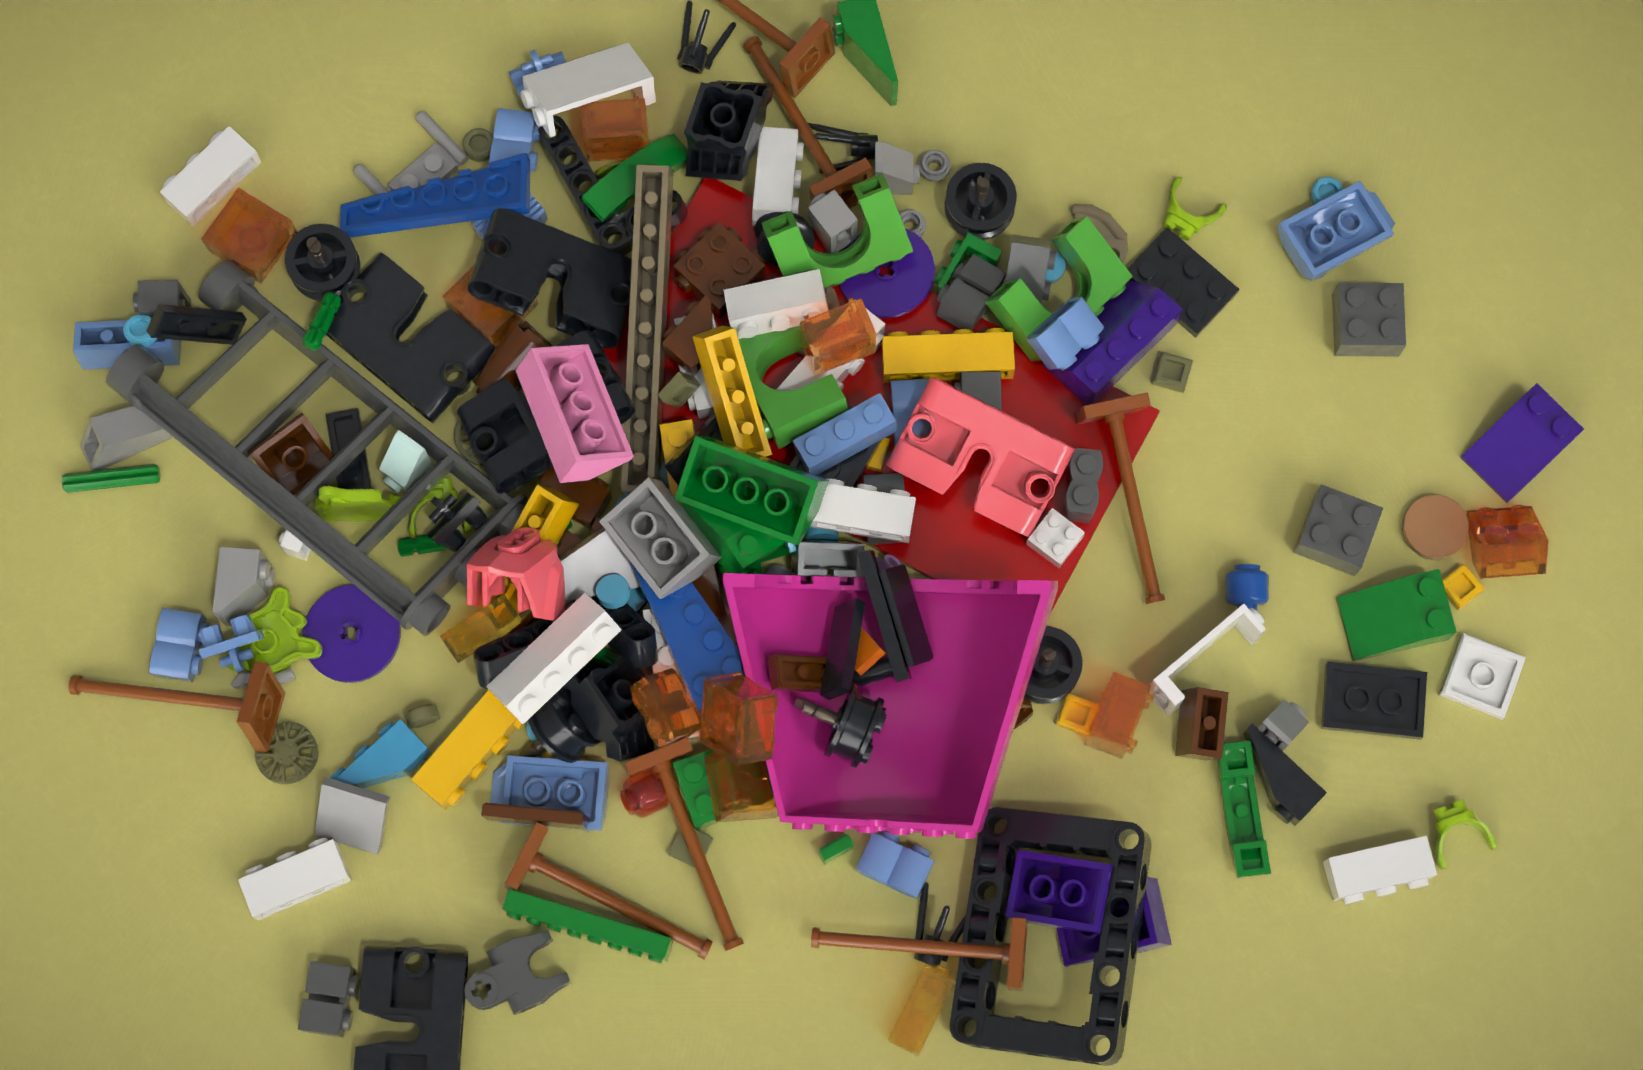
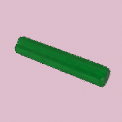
M156 464L69 473L62 476V487L65 492L71 493L154 484L160 482L161 475L160 469Z

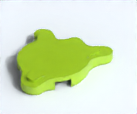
M323 486L318 490L319 497L315 499L313 512L327 522L376 521L402 496L389 494L387 500L382 499L381 490L341 489L333 486Z
M275 588L267 604L260 610L249 614L256 630L262 629L265 638L239 647L240 651L251 648L254 654V658L244 661L245 671L252 672L254 662L256 661L268 663L273 673H277L287 669L296 660L305 658L316 659L321 656L323 648L320 642L299 635L300 630L307 624V618L303 614L291 609V594L286 588ZM233 665L227 666L229 669L236 672Z

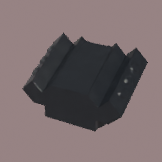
M721 80L708 84L701 82L684 131L688 144L685 176L741 181L747 175L748 161L754 155L766 119L767 105L772 101L774 84Z
M622 657L616 659L610 666L589 661L563 686V688L571 691V705L594 739L606 742L608 758L624 761L654 751L652 721L665 703L641 668L631 666Z

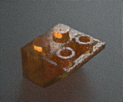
M1514 505L1510 508L1497 509L1484 507L1479 510L1467 511L1472 562L1480 579L1546 574L1549 540L1532 506Z

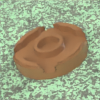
M1432 494L1421 497L1409 507L1403 517L1402 533L1405 543L1424 559L1442 560L1449 558L1463 547L1468 537L1469 522L1465 511L1456 501L1447 496Z

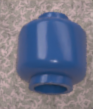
M1234 565V570L1228 572L1225 577L1226 602L1236 605L1237 609L1245 604L1248 609L1254 608L1257 611V606L1266 604L1269 599L1268 574L1260 570V565Z

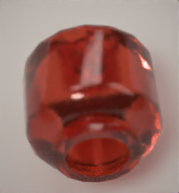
M652 769L627 778L623 783V790L620 791V798L626 811L630 815L635 814L639 818H646L659 812L669 804L663 783L658 773L654 774Z

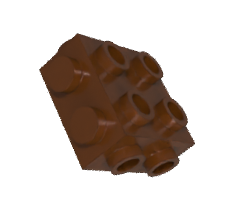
M719 222L714 228L707 227L699 235L698 243L690 250L686 248L680 252L674 260L675 264L673 267L676 284L686 293L691 291L699 298L698 302L705 295L710 298L713 313L721 319L727 313L724 290L760 282L766 276L765 261L760 257L758 251L754 248L751 250L746 248L741 243L743 241L742 237L735 229L730 226L725 228Z

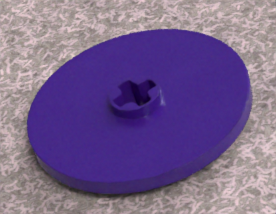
M906 228L905 230L913 252L906 254L900 260L889 261L879 265L868 273H860L850 277L840 284L842 292L850 304L856 300L877 318H894L911 312L926 299L934 283L935 264L929 247L921 237ZM857 239L850 242V244H848V246L845 249L853 245L857 241ZM892 266L893 275L886 274L881 277L880 269L882 267L888 269Z
M354 585L340 586L321 596L310 609L306 617L307 624L303 628V637L317 640L323 648L319 658L309 659L312 665L326 677L343 683L362 682L382 672L394 658L401 638L400 622ZM349 627L359 629L355 633L357 638L354 641L345 638L349 634L347 630Z

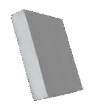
M326 777L321 785L315 836L327 838L328 840L333 839L341 844L379 854L383 844L390 796Z

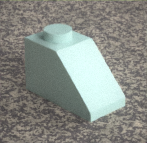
M398 430L379 470L385 478L382 482L398 494L400 490L406 493L433 464L425 448Z

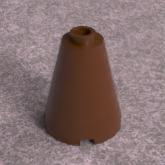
M516 315L510 321L477 377L475 383L478 388L475 392L480 394L504 378L517 391L521 390L522 386L515 371L531 348L551 347L552 344L527 321L521 325V316Z

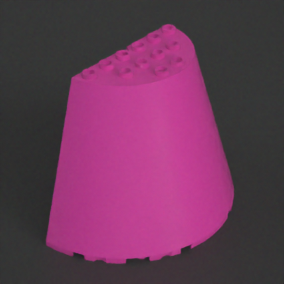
M723 573V584L780 822L792 823V829L800 830L813 829V824H824V831L856 829L858 833H877V831L889 830V834L910 835V833H920L922 830V836L942 837L943 834L948 835L955 832V838H976V833L982 831L1058 591V581L910 579L932 650L933 659L909 667L912 679L896 682L895 677H891L861 687L856 686L858 688L857 694L874 701L879 697L884 699L883 707L886 708L885 714L887 716L880 733L873 732L872 734L873 749L867 763L863 764L860 762L854 768L850 766L851 761L833 753L830 757L824 755L832 725L820 721L813 716L801 713V709L794 707L797 697L815 703L817 706L820 705L838 712L847 694L828 700L820 696L821 692L771 690L767 657L774 654L827 657L835 606L858 598L865 602L862 627L886 653L879 660L887 658V650L865 577L811 576V584H806L807 576Z

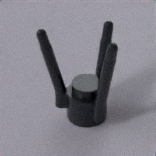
M687 1L681 49L677 59L680 60L679 66L682 69L691 73L702 74L704 68L710 70L714 58L736 27V23L732 22L708 55V48L701 44L710 11L708 9L704 10L695 39L688 46L693 3L692 1Z
M808 123L812 130L823 132L816 133V139L851 144V156H857V159L834 164L837 171L865 157L867 160L875 159V142H878L877 135Z
M925 882L921 891L915 939L923 940L929 884ZM944 906L933 936L926 934L924 940L943 941L940 939L950 911L949 906ZM966 915L948 942L958 941L964 931ZM915 953L914 959L939 968L941 961L947 962L949 956Z

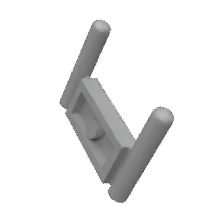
M419 111L416 114V120L438 142L437 144L435 143L390 181L386 188L363 164H357L353 172L374 195L389 193L406 186L412 189L428 184V180L437 177L445 180L456 172L459 166L464 165L468 161L469 156L425 111Z

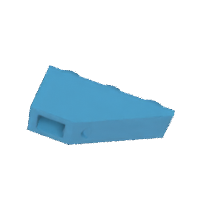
M401 719L396 723L392 721L379 732L380 738L372 746L368 744L363 746L354 755L355 761L346 770L344 767L338 769L330 779L366 788L407 776L431 754V751Z

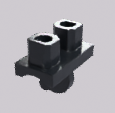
M468 492L458 501L452 494L443 502L434 497L430 502L436 509L428 518L435 523V526L426 535L439 546L442 544L455 553L466 541L456 530L457 527L465 520L476 530L487 520V516L478 506L481 502Z

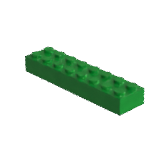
M508 889L502 907L509 918L520 921L521 917L527 919L526 922L539 927L541 923L546 924V928L561 933L562 929L567 931L569 936L581 939V936L588 937L587 940L597 945L605 942L608 943L607 946L617 951H621L622 948L628 949V953L641 957L644 954L648 956L650 961L660 964L662 960H668L673 940L670 937L512 889Z

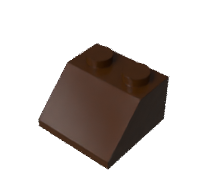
M300 413L248 452L260 469L292 495L297 494L334 457L303 413Z

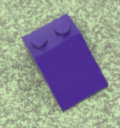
M1536 383L1460 458L1508 503L1558 456L1584 428Z
M1017 850L1005 917L1010 919L1012 917L1026 918L1029 924L1100 933L1113 865Z
M1147 877L1137 953L1172 945L1157 878ZM1122 901L1116 906V917H1123L1128 913V901ZM1056 928L1065 967L1094 962L1095 953L1099 952L1101 932L1095 933Z

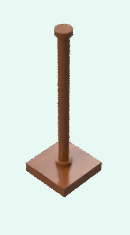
M717 0L788 52L779 62L783 84L793 98L799 95L835 54L830 24L821 17L798 42H795L739 0Z
M758 36L749 38L743 44L744 50L752 55L767 82L774 84L773 91L795 128L798 129L800 136L826 177L809 186L810 200L812 201L821 193L827 195L835 189L849 209L858 205L859 202L852 185L873 177L872 167L865 157L837 172L761 47L762 41Z
M1148 392L1086 405L1075 412L1078 425L1105 419V424L1109 423L1148 595L1145 598L1146 604L1165 600V595L1160 593L1122 420H1125V414L1142 411L1151 405Z
M256 661L253 665L244 698L83 679L81 675H72L69 681V692L73 695H79L81 692L240 711L236 722L254 750L260 752L269 751L285 697V691L268 663Z
M687 737L627 761L625 765L630 778L649 770H653L654 774L658 773L725 940L723 947L727 951L744 944L742 937L738 938L670 769L673 767L671 761L693 752Z
M536 822L505 882V888L518 891L527 872L534 873L536 870L666 937L672 938V940L699 953L698 957L703 960L705 959L713 941L709 939L704 941L543 859V854L538 851L549 828Z
M1012 917L1010 943H1004V946L820 931L818 927H813L811 948L827 945L1003 960V964H1009L1007 988L1009 990L1023 991L1028 922L1026 918Z

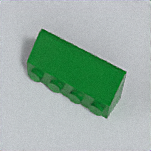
M695 436L674 500L791 544L799 545L819 512L829 480L709 436Z

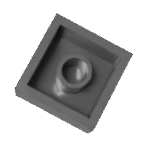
M1338 283L1332 294L1334 356L1399 357L1406 346L1404 283Z
M1321 484L1314 494L1293 553L1355 576L1363 566L1383 507Z

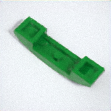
M675 134L660 138L642 148L606 174L582 196L581 200L604 222L624 208L628 200L635 196L636 165L669 166L672 172L675 173L687 164L688 148Z
M1251 741L1223 744L1222 759H1218V771L1227 836L1236 877L1242 878L1271 874L1267 843L1263 838L1254 775L1256 772Z

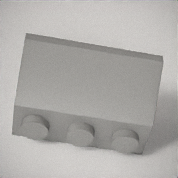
M648 477L599 522L659 599H662L698 579L722 557L679 502L674 500L675 497L664 483Z

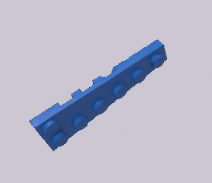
M527 153L488 163L489 167L472 172L470 168L459 171L458 176L441 180L440 177L430 179L428 184L412 189L406 186L389 193H381L342 204L340 229L352 238L490 219L492 212L499 208H505L519 214L530 213V158Z
M628 559L698 712L701 713L746 684L747 680L739 649L691 582L668 596L659 599Z

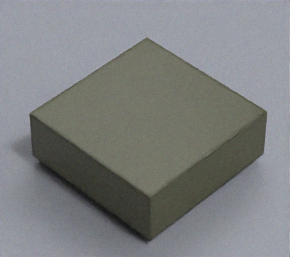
M1161 352L1152 384L1184 393L1193 360Z
M678 372L658 393V397L666 404L681 407L700 387L701 383L695 376Z
M679 830L668 855L695 868L681 830ZM695 830L706 856L713 838Z

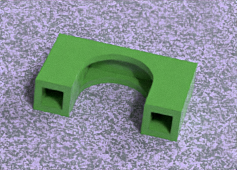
M882 173L852 185L864 216V226L857 241L843 251L821 253L810 248L803 240L792 211L761 223L783 277L820 269L823 285L826 288L839 285L857 274L868 273L874 270L875 267L889 261L900 260L906 254L913 252L890 188Z
M1087 216L1072 219L1051 239L1075 273L1077 280L1075 297H1082L1097 317L1105 309L1103 304L1109 299L1119 296L1126 289L1124 284L1133 276ZM1021 278L1006 281L985 303L1008 332H1013V339L1030 361L1041 360L1026 338L1038 326L1049 319L1053 313L1046 310L1039 303Z
M804 325L791 327L784 331L759 334L752 338L738 339L767 439L773 438L778 449L848 411L846 398L832 374L791 391L775 390L762 382L765 372L772 364L810 346Z

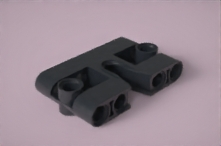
M499 208L492 212L482 245L476 256L475 265L468 283V291L479 300L524 316L538 296L546 278H553L560 284V292L556 301V330L571 336L584 330H591L601 347L614 348L619 344L630 307L632 259L514 211Z
M380 252L356 279L348 281L342 288V295L340 296L341 305L337 313L334 314L335 317L326 336L424 418L434 423L457 396L463 395L469 390L471 380L483 369L495 346L452 309L447 310L424 326L410 342L401 343L399 341L400 336L414 322L428 295L424 292L425 287L389 257ZM362 292L366 294L365 299L359 303L351 301L356 293ZM454 372L463 374L459 382H447L450 374Z
M591 330L576 333L557 345L588 344L600 374H605L602 379L620 423L623 424L635 414L636 409L621 383L620 376L613 369L595 334ZM506 378L458 408L456 414L470 439V447L478 455L497 493H510L553 467L528 401ZM493 443L492 447L486 450L487 446Z
M365 946L359 1010L393 1022L416 1023L419 1027V1034L415 1040L409 1042L385 1041L355 1047L354 1070H460L468 951L425 949L419 947ZM413 955H422L425 962L424 967L418 972H410L407 968L408 959Z

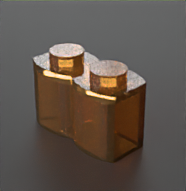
M673 668L643 677L630 687L633 702L639 712L645 717L647 731L657 746L662 747L691 736L702 728L699 714L692 702L687 699L683 681Z

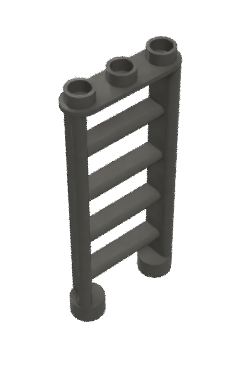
M233 260L222 262L203 282L198 294L199 300L212 310L235 312L243 305L260 320L176 399L157 384L164 371V363L141 344L130 347L115 361L107 375V385L126 401L134 404L394 617L403 628L409 630L414 627L422 635H429L441 624L450 610V604L442 598L458 582L467 588V562L490 539L511 533L528 502V498L524 494L512 497L505 492L503 494L497 493L491 480L322 343L316 351L305 348L302 342L306 330L263 297L254 286V277ZM273 329L318 367L234 447L188 409ZM332 377L376 412L377 415L296 495H292L247 458L250 456L248 452L268 438ZM391 424L394 428L400 430L425 448L427 454L436 463L354 545L307 506L319 495V488L328 486ZM450 472L495 508L496 511L414 594L367 555Z

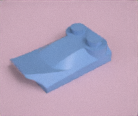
M1358 181L1280 222L1277 230L1282 246L1303 277L1311 281L1322 278L1328 271L1394 235L1392 228L1395 223L1376 193L1366 190L1362 182Z
M507 755L506 762L500 768L493 771L490 803L581 811L588 817L587 830H581L587 832L602 831L607 808L609 764L607 762L580 760L574 763H567L552 758ZM501 822V823H505V824H517V825H530V826H535V825H532V824Z

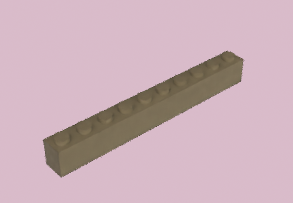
M636 165L626 392L636 411L628 421L624 422V433L634 455L630 461L622 464L621 492L625 495L632 493L648 477L659 480L661 450L659 425L662 424L663 401L658 397V393L664 387L665 353L662 346L664 341L662 338L666 332L674 177L669 166Z

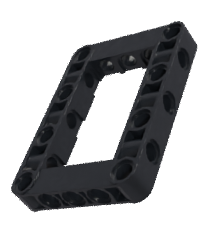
M992 807L988 810L982 831L978 832L962 943L1004 946L1008 921L1005 915L1018 848L1111 859V865L1113 866L1102 921L1099 952L1095 953L1089 991V994L1092 995L1089 1022H1085V1025H1082V1027L1060 1024L1051 1020L1040 1022L1021 1016L1011 1018L995 1015L994 1009L1002 960L987 959L983 967L976 969L974 965L975 958L960 957L950 1018L952 1037L960 1043L976 1048L1103 1066L1113 1065L1120 1060L1124 1051L1152 848L1151 838L1146 831L1133 822ZM1001 819H1006V829L1000 834H995V824ZM1131 834H1138V844L1132 849H1126V838ZM995 885L997 888L996 896L992 900L986 901L984 898L985 890ZM1122 901H1128V913L1123 917H1116V906ZM1118 969L1120 973L1119 981L1113 986H1107L1106 976L1108 972ZM975 1020L977 1024L976 1031L973 1035L967 1037L964 1033V1027L968 1021ZM1108 1038L1110 1049L1106 1054L1099 1056L1096 1051V1045L1099 1040Z

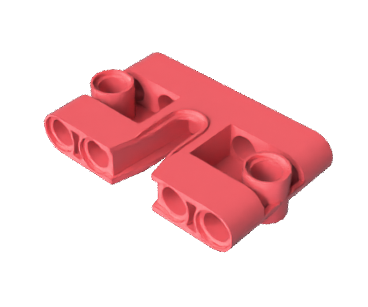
M931 376L886 465L894 471L943 495L964 471L973 452L977 449H985L990 453V458L980 476L973 506L975 508L974 511L1024 536L1030 537L1048 501L1054 496L1055 488L1075 448ZM918 419L929 421L931 424L929 433L924 436L916 435L912 430L914 422ZM1039 478L1048 481L1047 491L1040 495L1032 493L1030 489L1032 482Z

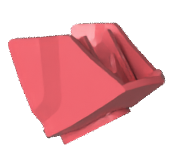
M523 527L513 530L508 535L494 537L486 542L467 562V605L476 607L488 606L491 597L505 593L506 576L511 579L518 591V612L531 609L533 617L556 621L565 612L564 567L558 557L557 545L551 540L540 539L539 530Z

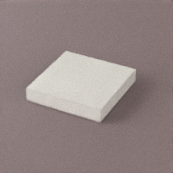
M1463 633L1439 696L1503 720L1526 657Z

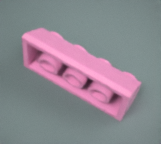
M589 345L531 348L515 371L559 482L587 481L630 461L634 455Z

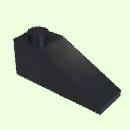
M1252 723L1243 735L1246 741H1251L1254 763L1269 802L1275 807L1273 812L1284 823L1288 824L1291 822L1296 826L1327 792Z

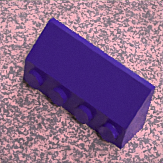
M1129 280L1125 284L1126 289L1116 298L1107 301L1103 305L1105 309L1097 316L1104 326V329L1098 334L1100 337L1099 341L1088 349L1084 350L1081 348L1075 355L1077 360L1065 370L1060 368L1049 370L1044 363L1043 366L1086 405L1095 404L1176 326L1183 309L1160 288Z

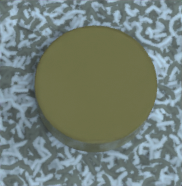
M483 128L473 129L465 135L463 147L471 160L484 162L490 159L493 135Z
M427 704L409 710L405 718L409 728H418L436 722L440 719V714L436 705Z

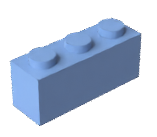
M127 320L75 323L73 352L83 370L111 368L115 361L132 347L123 332ZM157 338L151 346L146 347L147 350L164 363V366L180 365L181 340Z
M879 393L793 440L794 450L807 473L816 476L897 432V422Z

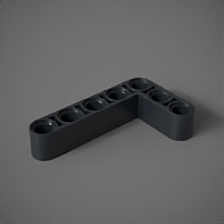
M553 115L555 130L562 129V133L558 138L550 139L543 126H540L538 132L602 247L624 256L632 252L634 206L619 215L615 213L604 222L599 218L593 217L594 213L581 200L587 191L580 192L578 190L579 186L585 181H591L592 187L599 180L565 121L561 117ZM577 155V159L573 164L564 165V161L568 156ZM673 190L672 202H677L678 206L672 212L671 229L682 223L687 216L686 204L681 195ZM612 235H622L621 240L617 244H608V240Z
M597 595L592 597L621 629L608 645L635 668H648L656 664L659 656L654 627L627 603L617 609H608L600 604ZM539 620L477 648L474 651L473 657L479 685L482 688L488 689L486 686L554 621Z

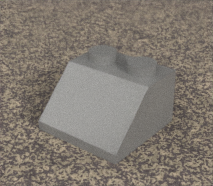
M220 547L212 613L225 626H232L231 619L250 612L268 597L269 587H274L276 578L275 567H272V564L260 549Z

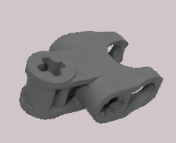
M549 931L525 937H516L487 951L493 967L479 972L468 979L464 992L469 1003L476 1009L488 1010L508 1001L513 1015H517L545 1003L552 995L571 984L567 972L543 979L536 977L530 971V959L533 954L553 942ZM482 983L486 988L491 987V990L487 992L488 998L482 1000L480 996L474 997V994L478 992L477 986Z

